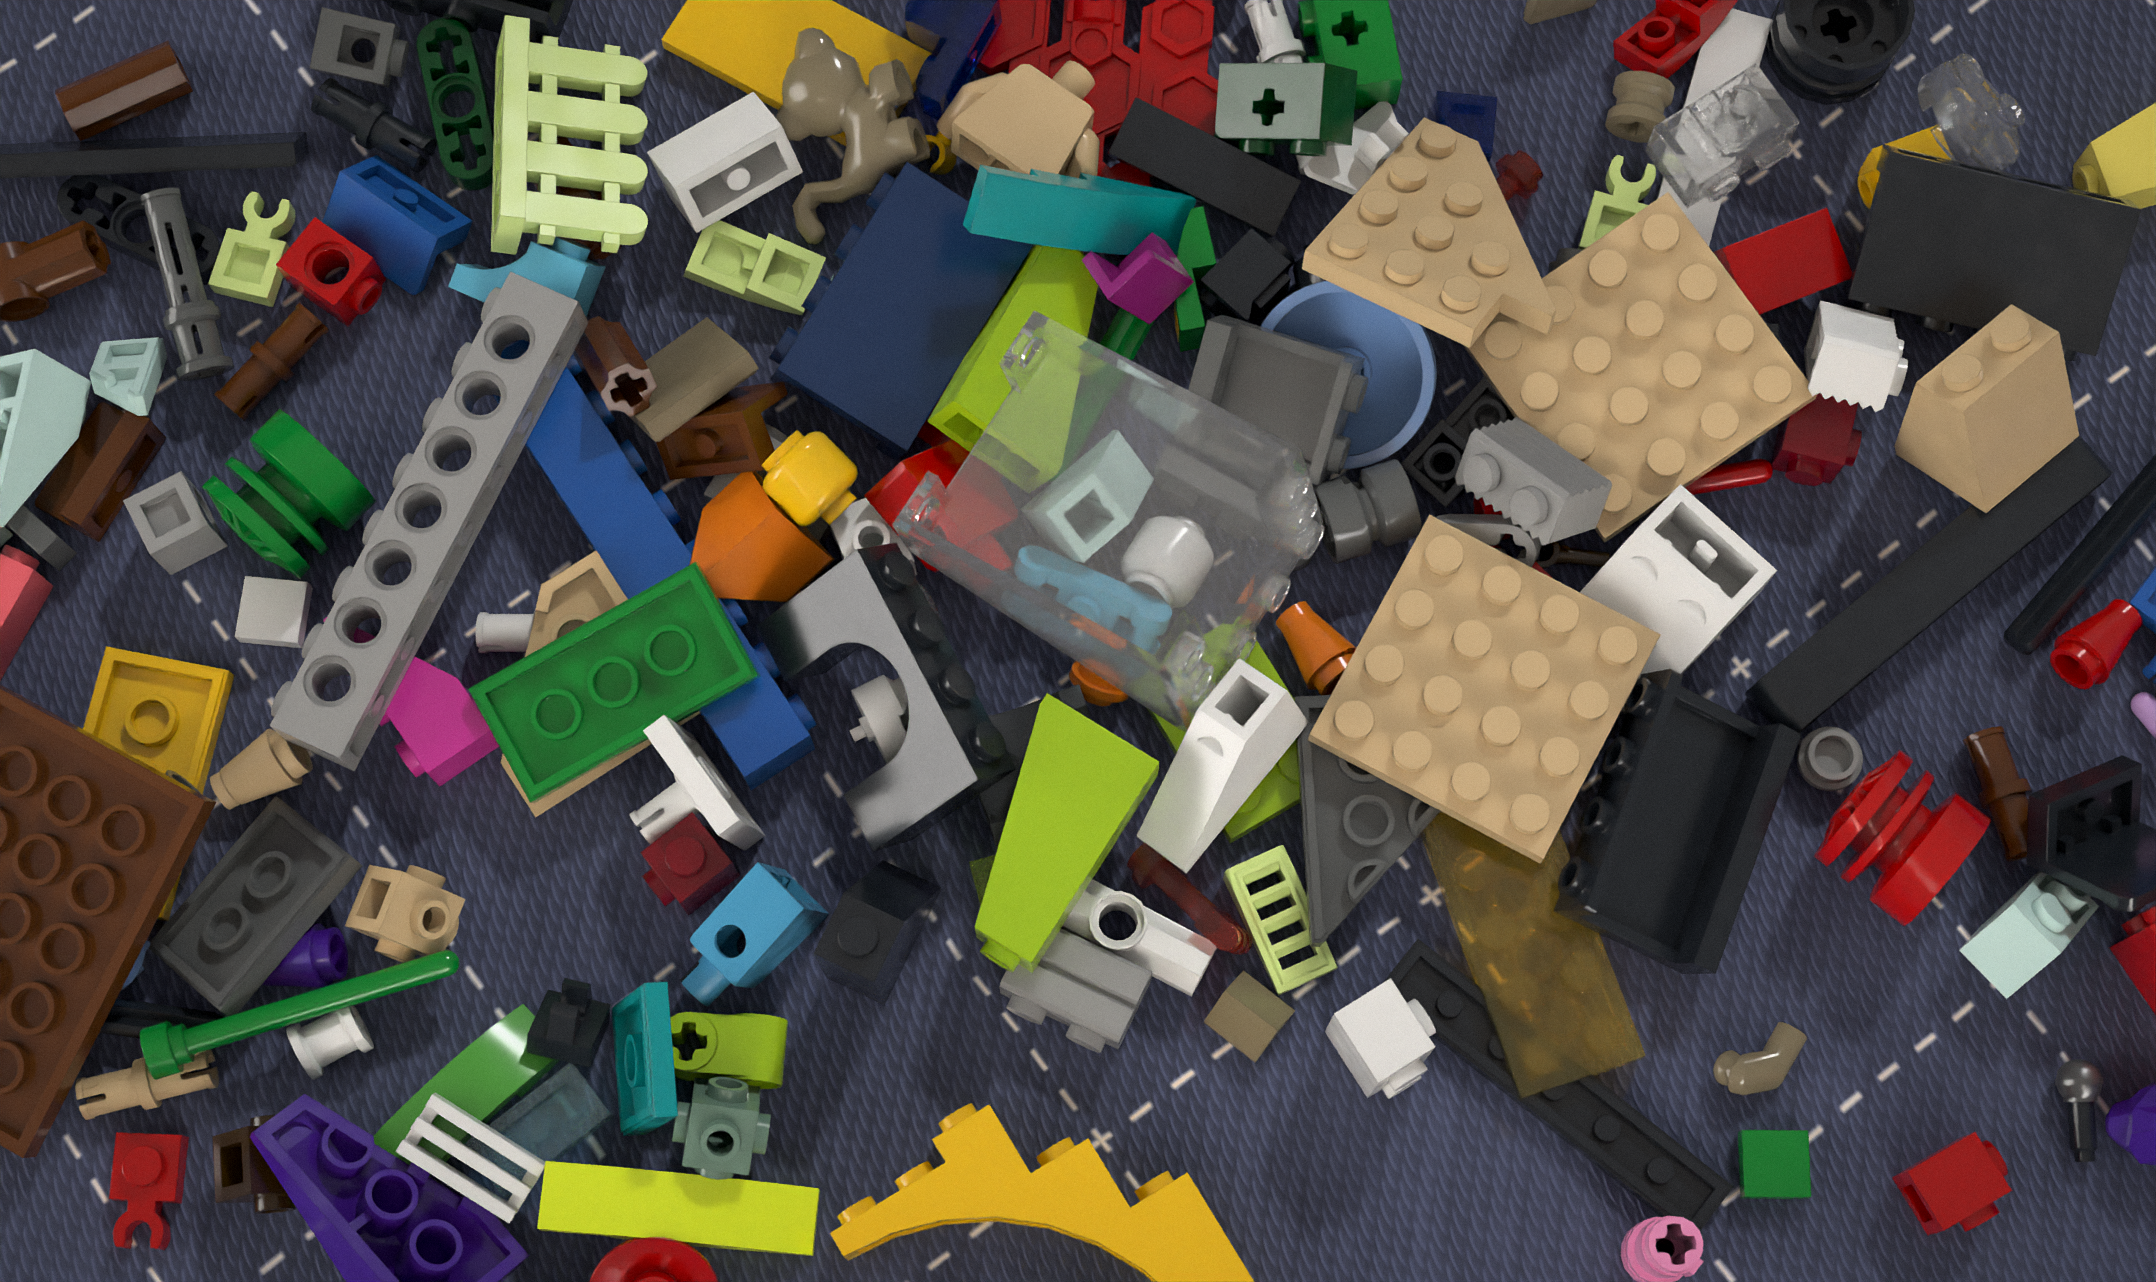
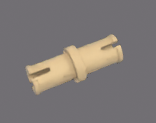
M211 1049L194 1054V1062L184 1064L183 1072L155 1080L150 1074L144 1058L133 1061L131 1068L89 1078H78L75 1084L77 1100L105 1094L87 1099L86 1104L79 1106L80 1112L85 1120L94 1119L95 1116L141 1105L144 1110L160 1107L162 1099L207 1088H217L219 1085L217 1067L190 1073L191 1071L207 1068L209 1066L208 1063L215 1061Z

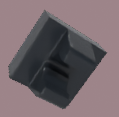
M564 978L562 993L553 990H547L527 1034V1053L591 1067L610 1023L611 1004L592 1000L591 984Z

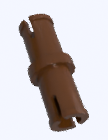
M298 303L295 306V310L263 344L256 341L251 346L249 351L253 355L214 395L243 421H246L248 415L281 379L287 383L295 375L291 369L329 329L307 308Z
M1997 726L1975 732L1967 736L1966 739H1963V743L1968 749L1982 788V792L1977 795L1981 807L1990 810L2005 851V859L2007 862L2027 858V796L2032 793L2027 779H2020L2004 736V728Z

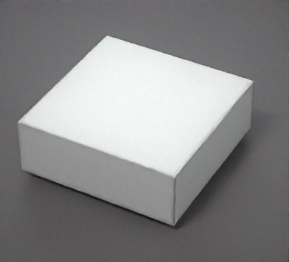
M245 576L235 638L242 643L303 648L312 586L308 582Z

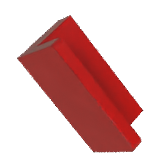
M1827 207L1713 252L1759 315L1852 277L1850 265Z

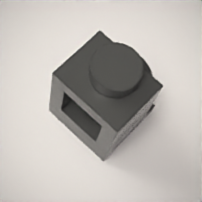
M322 7L310 68L318 73L389 88L391 75L402 78L409 52V42L399 40L401 28L396 24ZM363 40L372 41L376 49L374 58L366 63L359 62L354 54L356 45Z

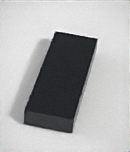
M1135 97L1107 153L1108 156L1183 194L1193 196L1197 201L1268 237H1274L1301 182L1299 179Z

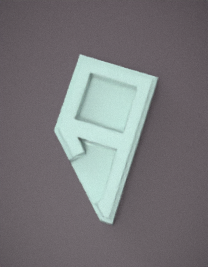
M155 337L102 342L89 373L94 393L137 416L148 415L167 360L163 338Z

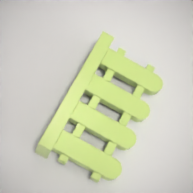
M505 15L495 60L491 252L516 255L522 232L537 234V243L553 245L555 236L601 242L602 252L617 253L620 244L635 245L643 239L648 225L647 215L638 206L620 203V194L633 195L640 192L644 186L648 169L645 162L638 156L620 153V144L635 145L639 143L644 137L648 120L645 113L638 107L621 104L620 96L631 97L641 93L647 78L645 65L634 57L620 55V46L605 44L603 52L558 46V37L544 35L541 44L529 42L530 18ZM529 83L540 84V92L528 91ZM557 87L602 93V101L557 95ZM528 132L539 133V142L528 140ZM557 136L602 142V150L557 144ZM527 182L538 183V192L527 191ZM556 186L601 191L602 200L557 195Z

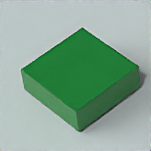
M1741 1130L1738 1132L1740 1199L1811 1198L1808 1130Z

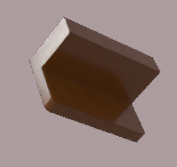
M774 382L735 387L663 440L657 441L656 444L670 480L764 470L761 465L775 450L761 413L788 395L785 383Z
M105 402L99 403L81 429L79 438L68 449L35 499V506L60 522L100 542L124 505L123 500L130 496L167 438L148 417L137 416L128 410L124 413Z

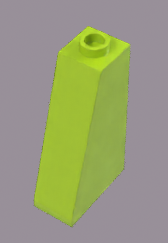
M1035 245L1030 249L927 420L1027 494H1030L1056 476L1062 466L1098 284L1082 262L1085 255L1083 251L1042 245Z
M1048 693L1038 709L975 924L976 937L984 942L980 952L995 964L1012 973L1018 964L1033 973L1158 777L1159 761Z

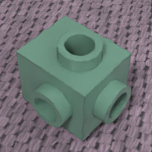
M695 1077L691 1103L678 1102V1117L675 1118L672 1142L684 1143L682 1166L694 1168L697 1174L711 1179H730L734 1176V1173L749 1175L752 1153L765 1154L771 1120V1114L759 1113L760 1086L748 1085L741 1080L729 1077H714L711 1079ZM722 1130V1131H726V1132H728V1133L716 1132V1131Z

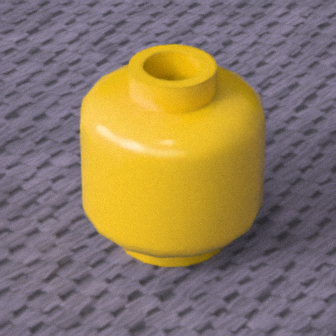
M796 430L761 465L768 472L763 480V490L799 526L811 525L820 517L831 525L857 499L848 490L857 478V467L822 432L814 431L803 436Z

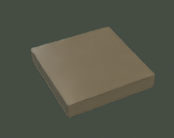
M706 317L645 361L658 387L651 394L649 408L630 416V418L652 440L660 442L751 377L759 368L745 348Z

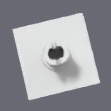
M665 715L643 730L674 773L676 780L675 783L640 809L634 810L629 814L634 824L642 828L640 832L650 844L692 812L694 815L700 812L718 836L744 851L765 836L693 734Z

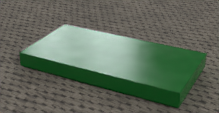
M694 562L479 682L468 690L529 802L535 803L648 740L649 738L643 730L663 715L678 723L761 676L699 563Z

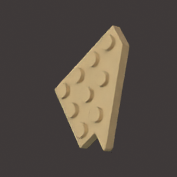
M1425 117L1306 248L1304 253L1303 270L1469 348L1499 312L1545 334H1548L1553 326L1556 314L1554 304L1479 142Z

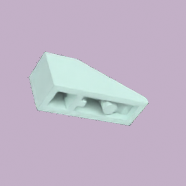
M36 349L0 357V528L7 524L79 438L80 429L86 417L85 407L91 381Z

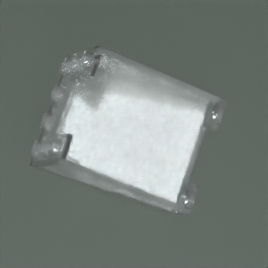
M1034 310L999 362L1012 388L948 487L945 488L939 476L927 471L892 526L910 552L1175 727L1187 732L1197 709L1239 658L1245 662L1249 657L1257 639V633L1254 632L1267 611L1274 613L1285 600L1291 585V580L1288 577L1300 558L1309 559L1321 542L1324 534L1323 519L1302 450ZM1033 344L1032 349H1031V351H1030L1028 357H1027L1026 360L1024 361V358H1025V356H1026V354H1027L1029 348H1030L1031 345ZM927 505V508H926V510H925L923 516H922L921 519L918 521L919 516H920L922 510H923L924 507Z

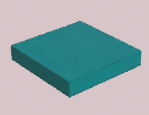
M668 982L644 983L611 1009L620 1131L623 1133V1136L646 1135L678 1117Z

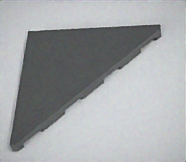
M1331 695L1294 698L1295 703L1309 722L1296 738L1310 947H1320L1441 812L1308 741L1309 734Z

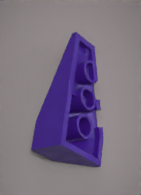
M303 1094L253 1131L250 1136L346 1282H503L530 1256L493 1213L465 1195L462 1198L429 1177L430 1173L413 1162L408 1165L374 1143L373 1135L306 1094Z

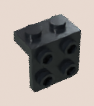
M2121 755L2029 794L2027 865L2054 877L2062 885L2077 888L2104 901L2108 907L2118 911H2136L2155 901L2156 829L2140 822L2142 764Z

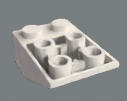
M1680 484L1634 531L1580 593L1661 634L1638 679L1641 674L1672 669L1683 674L1756 598L1777 570ZM1623 706L1621 711L1626 715L1627 712H1625Z

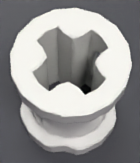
M355 1006L331 1012L303 1027L295 1023L286 1028L288 1039L298 1060L313 1080L323 1076V1068L339 1058L358 1049L366 1053L374 1048L368 1029Z

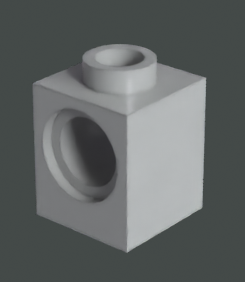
M182 471L123 500L149 554L170 575L228 546L203 495Z

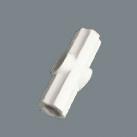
M1093 879L1061 927L1065 931L1152 971L1153 977L1191 997L1218 944L1143 906L1142 902L1134 895L1123 891H1114ZM1117 910L1128 913L1136 923L1135 932L1125 940L1116 941L1109 939L1102 933L1099 927V922L1105 914Z

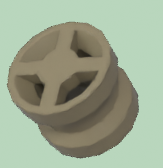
M1627 71L1620 73L1615 77L1612 92L1617 99L1616 105L1608 110L1605 127L1615 136L1628 141L1639 143L1660 141L1665 137L1668 120L1664 116V109L1672 104L1675 92L1674 85L1665 77L1651 72Z

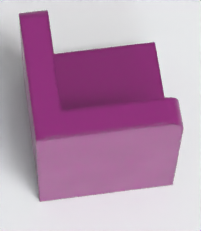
M1153 232L1117 266L1092 251L1082 259V262L1109 301L1148 324L1152 323L1194 283L1167 242Z

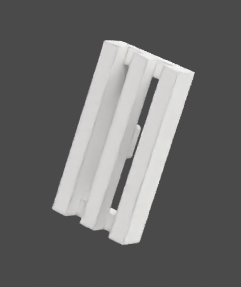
M435 1092L431 1095L425 1105L426 1107L420 1116L417 1117L406 1138L402 1140L395 1152L502 1220L510 1223L543 1173L545 1161ZM439 1114L526 1169L527 1172L523 1179L516 1178L434 1126L432 1122ZM423 1137L511 1192L512 1196L508 1202L419 1146L418 1144Z

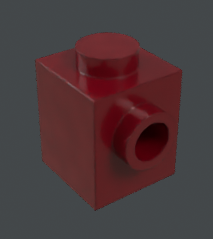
M1820 392L1815 400L1779 424L1771 459L1773 469L1785 472L1787 479L1798 484L1808 486L1821 485L1823 482L1831 484L1844 465L1853 466L1859 451L1862 431L1853 428L1858 402L1851 406L1846 399L1837 403L1834 396L1824 399Z
M693 812L640 852L651 867L649 871L642 875V878L665 907L676 899L688 916L740 876L732 861Z

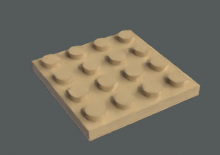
M1669 192L1542 278L1556 309L1553 326L1548 334L1499 312L1470 348L1464 346L1514 417H1518L1611 481L1610 493L1595 528L1604 543L1658 507L1680 484L1686 488L1817 397V394L1811 395L1808 390L1809 381Z
M1429 515L1311 730L1308 741L1528 858L1541 863L1661 634Z

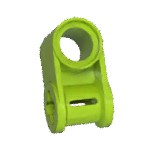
M682 1012L670 1017L674 1071L677 1078L694 1081L695 1077L703 1079L729 1077L741 1080L748 1085L760 1086V1089H777L782 1087L788 1027L786 1019L753 1013L724 1015L697 1012ZM688 1033H697L700 1044L706 1048L696 1049L692 1060L684 1061L679 1049L674 1047V1044H684Z

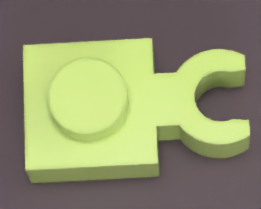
M1616 155L1613 158L1605 179L1606 187L1610 194L1595 190L1578 249L1584 250L1648 206L1638 201L1644 199L1651 190L1656 177L1655 165L1647 164L1640 181L1628 182L1622 177L1620 171L1624 157Z
M251 191L243 204V215L248 222L245 232L227 228L208 285L214 293L273 307L283 279V275L276 264L290 248L287 242L280 241L278 238L288 233L295 222V209L289 200L282 199L279 209L273 217L261 218L260 215L265 202L259 193Z

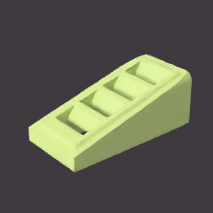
M1284 845L1255 856L1224 872L1223 880L1278 996L1337 969L1326 941L1320 947H1311L1315 956L1282 970L1278 961L1279 958L1310 945L1307 896ZM1276 872L1280 883L1250 896L1246 885ZM1288 897L1292 907L1264 920L1260 919L1257 912L1258 909ZM1297 921L1300 922L1303 932L1271 945L1268 934Z

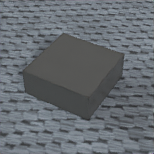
M23 504L6 524L58 571L77 554Z

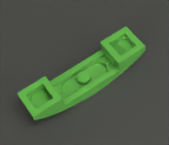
M522 1004L488 1029L414 1094L373 1136L374 1143L410 1165L411 1161L395 1151L402 1140L406 1138L411 1130V1126L417 1117L420 1116L426 1107V1103L435 1092L485 1124L515 1095L522 1097L560 1061L527 1053V1034L535 1019V1015ZM439 1114L432 1122L434 1126L463 1144L472 1137V1135ZM424 1137L418 1144L444 1162L453 1156Z

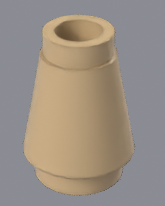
M267 729L221 768L218 773L211 776L210 783L219 801L227 809L231 810L240 804L243 805L302 784V776L312 771L313 765L307 749L285 740L274 730Z

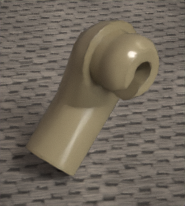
M1778 1022L1762 1051L1745 1053L1741 1056L1733 1050L1720 1054L1713 1067L1715 1080L1724 1086H1728L1730 1092L1742 1096L1776 1089L1787 1076L1804 1046L1807 1036L1787 1023Z

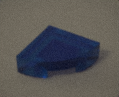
M1437 91L1434 107L1438 124L1448 126L1454 131L1478 141L1486 160L1490 162L1493 153L1498 97Z

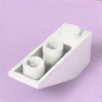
M1239 658L1197 709L1137 837L1187 873L1309 723L1289 692Z

